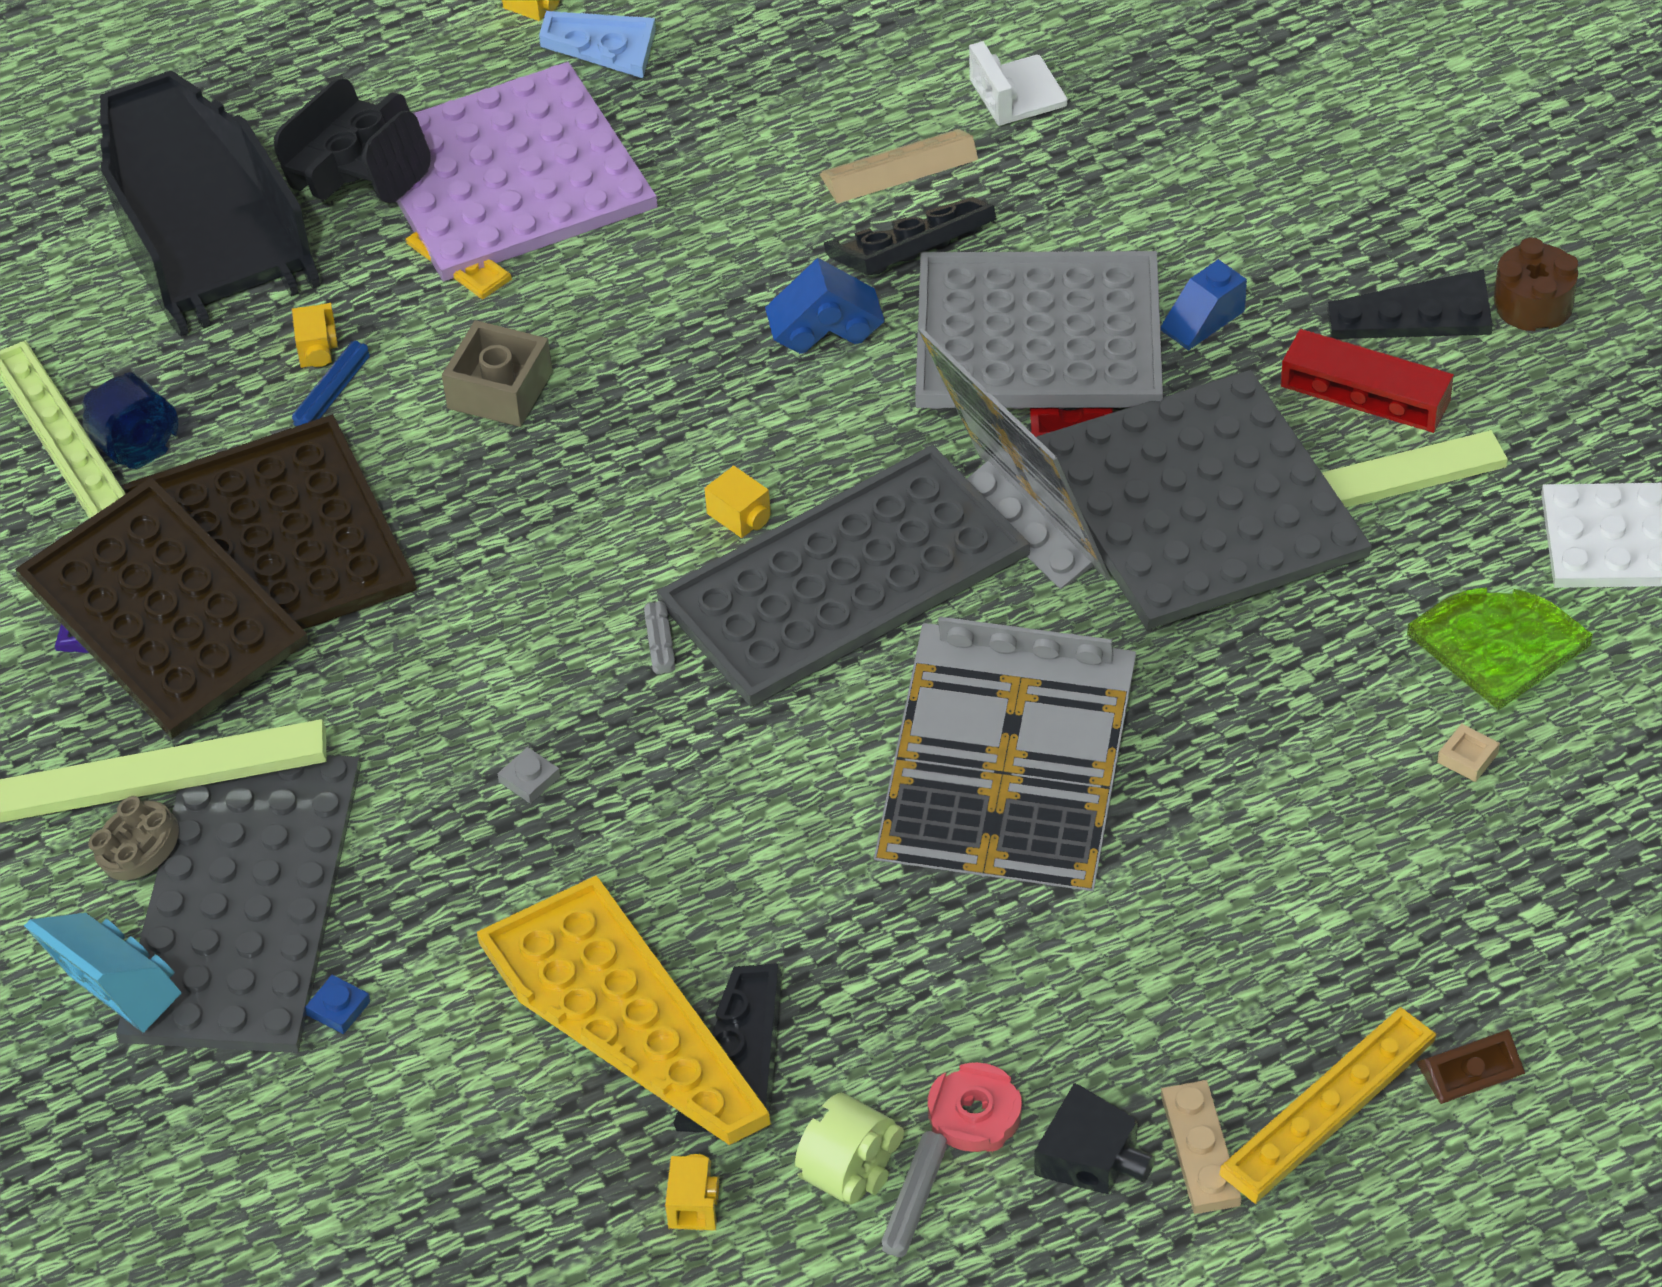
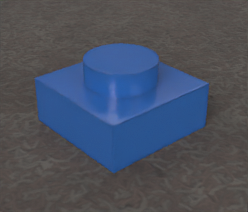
M331 975L305 1006L307 1016L344 1034L368 1006L370 997L369 993Z

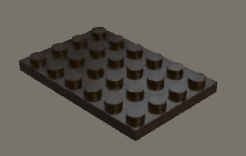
M152 477L15 569L18 579L171 739L309 643L307 633Z

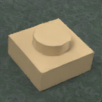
M1461 724L1440 749L1437 763L1476 782L1498 755L1500 743Z

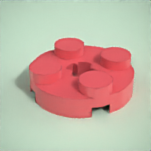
M976 1062L959 1065L960 1071L953 1072L947 1077L946 1072L940 1075L934 1081L928 1094V1118L932 1131L936 1134L944 1135L947 1140L946 1144L963 1151L981 1152L985 1150L992 1152L1003 1147L1005 1141L1011 1138L1018 1129L1022 1116V1098L1019 1090L1017 1091L1011 1084V1077L998 1067ZM975 1100L982 1102V1109L985 1110L974 1114L969 1113L962 1107L963 1105L971 1106Z

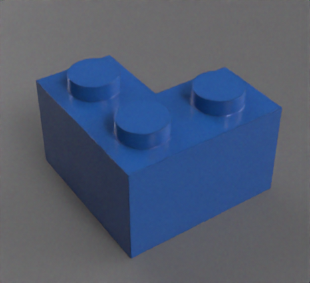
M816 258L765 307L774 341L799 354L806 353L829 331L853 344H860L885 322L875 288L820 258Z

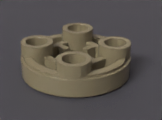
M130 796L120 802L117 807V813L105 823L102 829L92 834L88 845L94 853L97 864L109 877L122 881L133 880L156 869L170 855L178 839L179 825L175 816L164 804L150 800L141 801L137 796Z

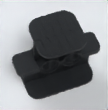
M343 78L331 81L312 100L299 109L295 115L283 123L274 137V150L289 186L297 191H302L305 187L309 186L312 195L322 200L329 198L344 183L365 179L372 182L376 195L381 201L394 203L426 175L431 161L430 150L416 115L410 112L405 97L402 94L391 92L375 105L359 100L353 84Z

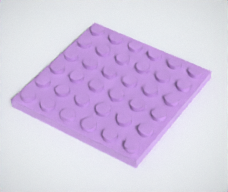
M569 62L413 113L416 115L431 154V161L426 175L396 202L413 231L418 233L419 239L426 247L431 257V262L443 282L453 279L455 271L462 270L465 273L464 268L478 263L479 269L485 267V260L490 259L495 263H499L658 207L656 194Z

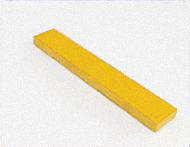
M1399 1007L1221 1165L1219 1175L1256 1204L1434 1043L1437 1034L1402 1007Z

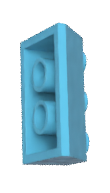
M87 913L30 919L24 925L68 976L142 1033L182 993L170 979L175 974L170 966L157 955L148 959L150 956L148 951L133 937L130 936L124 941L125 935L108 919L99 923Z

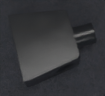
M1074 1083L1034 1151V1175L1109 1194L1120 1173L1143 1183L1146 1182L1152 1171L1155 1156L1135 1148L1137 1144L1138 1123L1132 1116L1081 1085Z

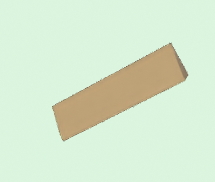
M957 129L824 170L820 173V176L838 204L976 161L978 156L973 135Z

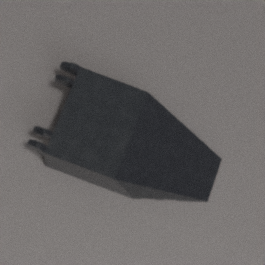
M172 70L100 94L102 177L127 248L170 325L179 336L189 333L187 321L181 313L193 309L198 323L203 328L211 326L210 319L203 305L281 277L288 293L291 296L297 295L299 293L298 284L291 273L303 270L306 280L312 288L321 286L318 272L310 253L300 205L246 119L240 115L233 117L225 111L222 103L216 99L212 102L203 97L201 89Z

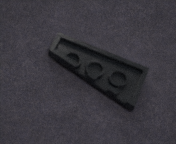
M970 197L926 211V219L905 217L892 221L893 229L887 231L872 232L869 228L856 232V240L845 244H839L837 238L823 243L825 252L831 259L863 272L865 275H877L884 272L889 265L899 261L913 260L919 256L920 252L931 247L946 246L951 242L952 238L962 234L976 233L982 230L983 225L997 219L994 205Z
M1484 269L1328 302L1327 311L1330 337L1334 339L1492 335L1493 325Z
M779 964L734 966L715 1014L717 1022L712 1035L770 1115L782 972ZM680 1111L677 1112L673 1122L676 1131L709 1132Z

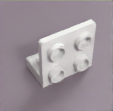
M984 41L969 45L970 81L998 126L1067 106L1066 95L1040 55H1033L1001 65L998 56L990 53Z

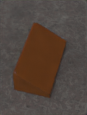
M1509 1029L1416 1062L1440 1104L1526 1074Z

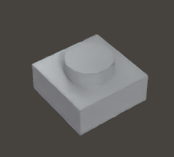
M528 747L497 773L499 783L530 804L560 778V771L557 766Z

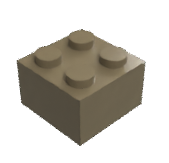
M474 320L442 373L447 409L521 427L553 372L548 338Z

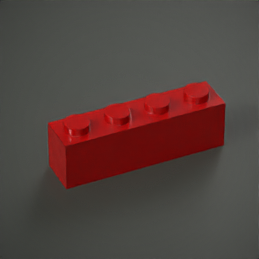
M1299 329L1282 360L1281 387L1435 433L1451 401L1454 374Z

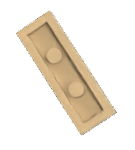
M1207 1080L1161 1088V1099L1193 1213L1199 1214L1241 1206L1239 1190L1219 1175L1221 1165L1230 1157Z

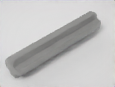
M926 1131L922 1134L881 1241L883 1245L882 1251L888 1255L902 1258L907 1254L947 1148V1140L940 1133L936 1134L932 1131Z

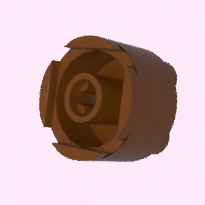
M1532 237L1523 239L1520 245L1505 252L1498 262L1494 289V303L1500 318L1509 325L1526 331H1536V328L1543 327L1553 329L1565 323L1571 316L1574 307L1578 280L1577 258L1567 254L1560 248L1544 244L1540 239Z

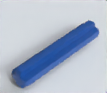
M357 340L351 341L292 414L295 427L322 417L370 357L367 351L368 346L365 343L361 344Z

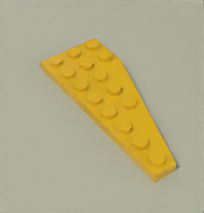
M597 875L476 932L480 946L521 1004L728 1145L771 1125L770 1115L765 1106Z

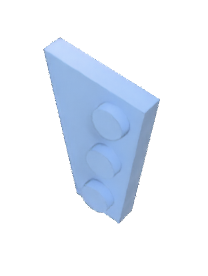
M546 11L539 34L540 47L644 78L656 31L655 18Z

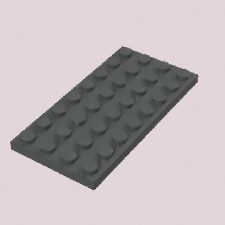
M932 444L657 590L658 601L665 603L667 612L748 705L752 707L1030 555V543Z
M327 755V762L178 790L172 812L179 825L178 839L170 855L158 867L139 943L150 954L148 959L157 955L175 972L170 979L182 993L144 1033L120 1016L116 1032L118 1043L299 1053L307 1016L305 1006L311 998L361 768L359 757Z

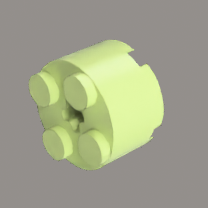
M837 1093L822 1105V1107L829 1111L821 1122L812 1118L797 1149L795 1166L803 1170V1172L797 1174L799 1178L846 1204H854L861 1200L866 1192L875 1196L887 1182L889 1172L885 1167L891 1154L900 1145L904 1136V1129L896 1125L893 1119L845 1093Z

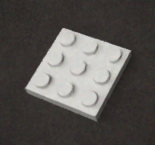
M1662 483L1542 485L1541 495L1554 588L1662 586Z

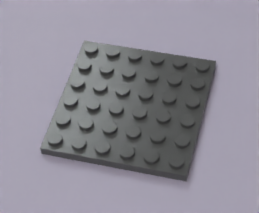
M1251 370L1165 396L1162 401H1149L1036 437L1057 457L1104 564L1146 630L1369 557L1372 545Z

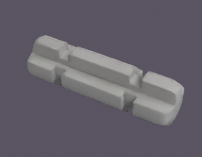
M662 601L656 603L648 602L644 607L652 668L656 674L671 673L676 667L667 607Z

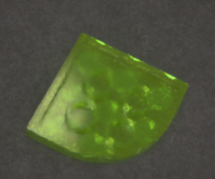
M1487 587L1466 590L1444 599L1410 622L1407 630V635L1498 710L1591 646L1593 636L1591 632L1562 609L1540 596L1517 589L1513 590V594L1487 593Z

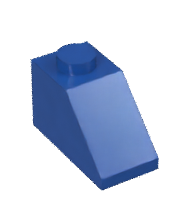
M1219 259L1189 279L1160 326V330L1189 351L1245 312L1247 279Z

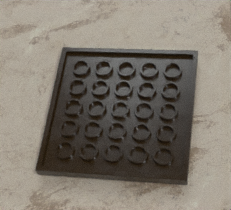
M333 414L120 485L127 494L152 477L302 629L417 590L415 578Z

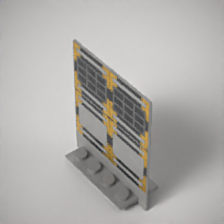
M921 327L918 331L978 455L986 462L970 475L967 480L1030 543V555L1026 557L1059 589L1075 581L1091 567H1094L1107 581L1111 580L1057 457Z
M939 617V625L923 623L874 860L975 874L982 877L989 876L1094 891L1136 652L1113 648L1112 639L1075 635L1072 633L1067 634Z

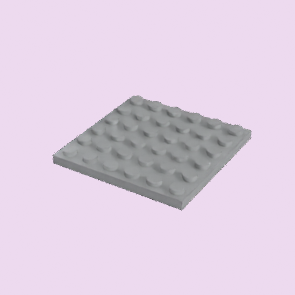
M1157 251L921 252L918 330L922 327L1005 408L1133 407L1149 401L1163 400ZM918 331L916 408L935 410L956 408Z

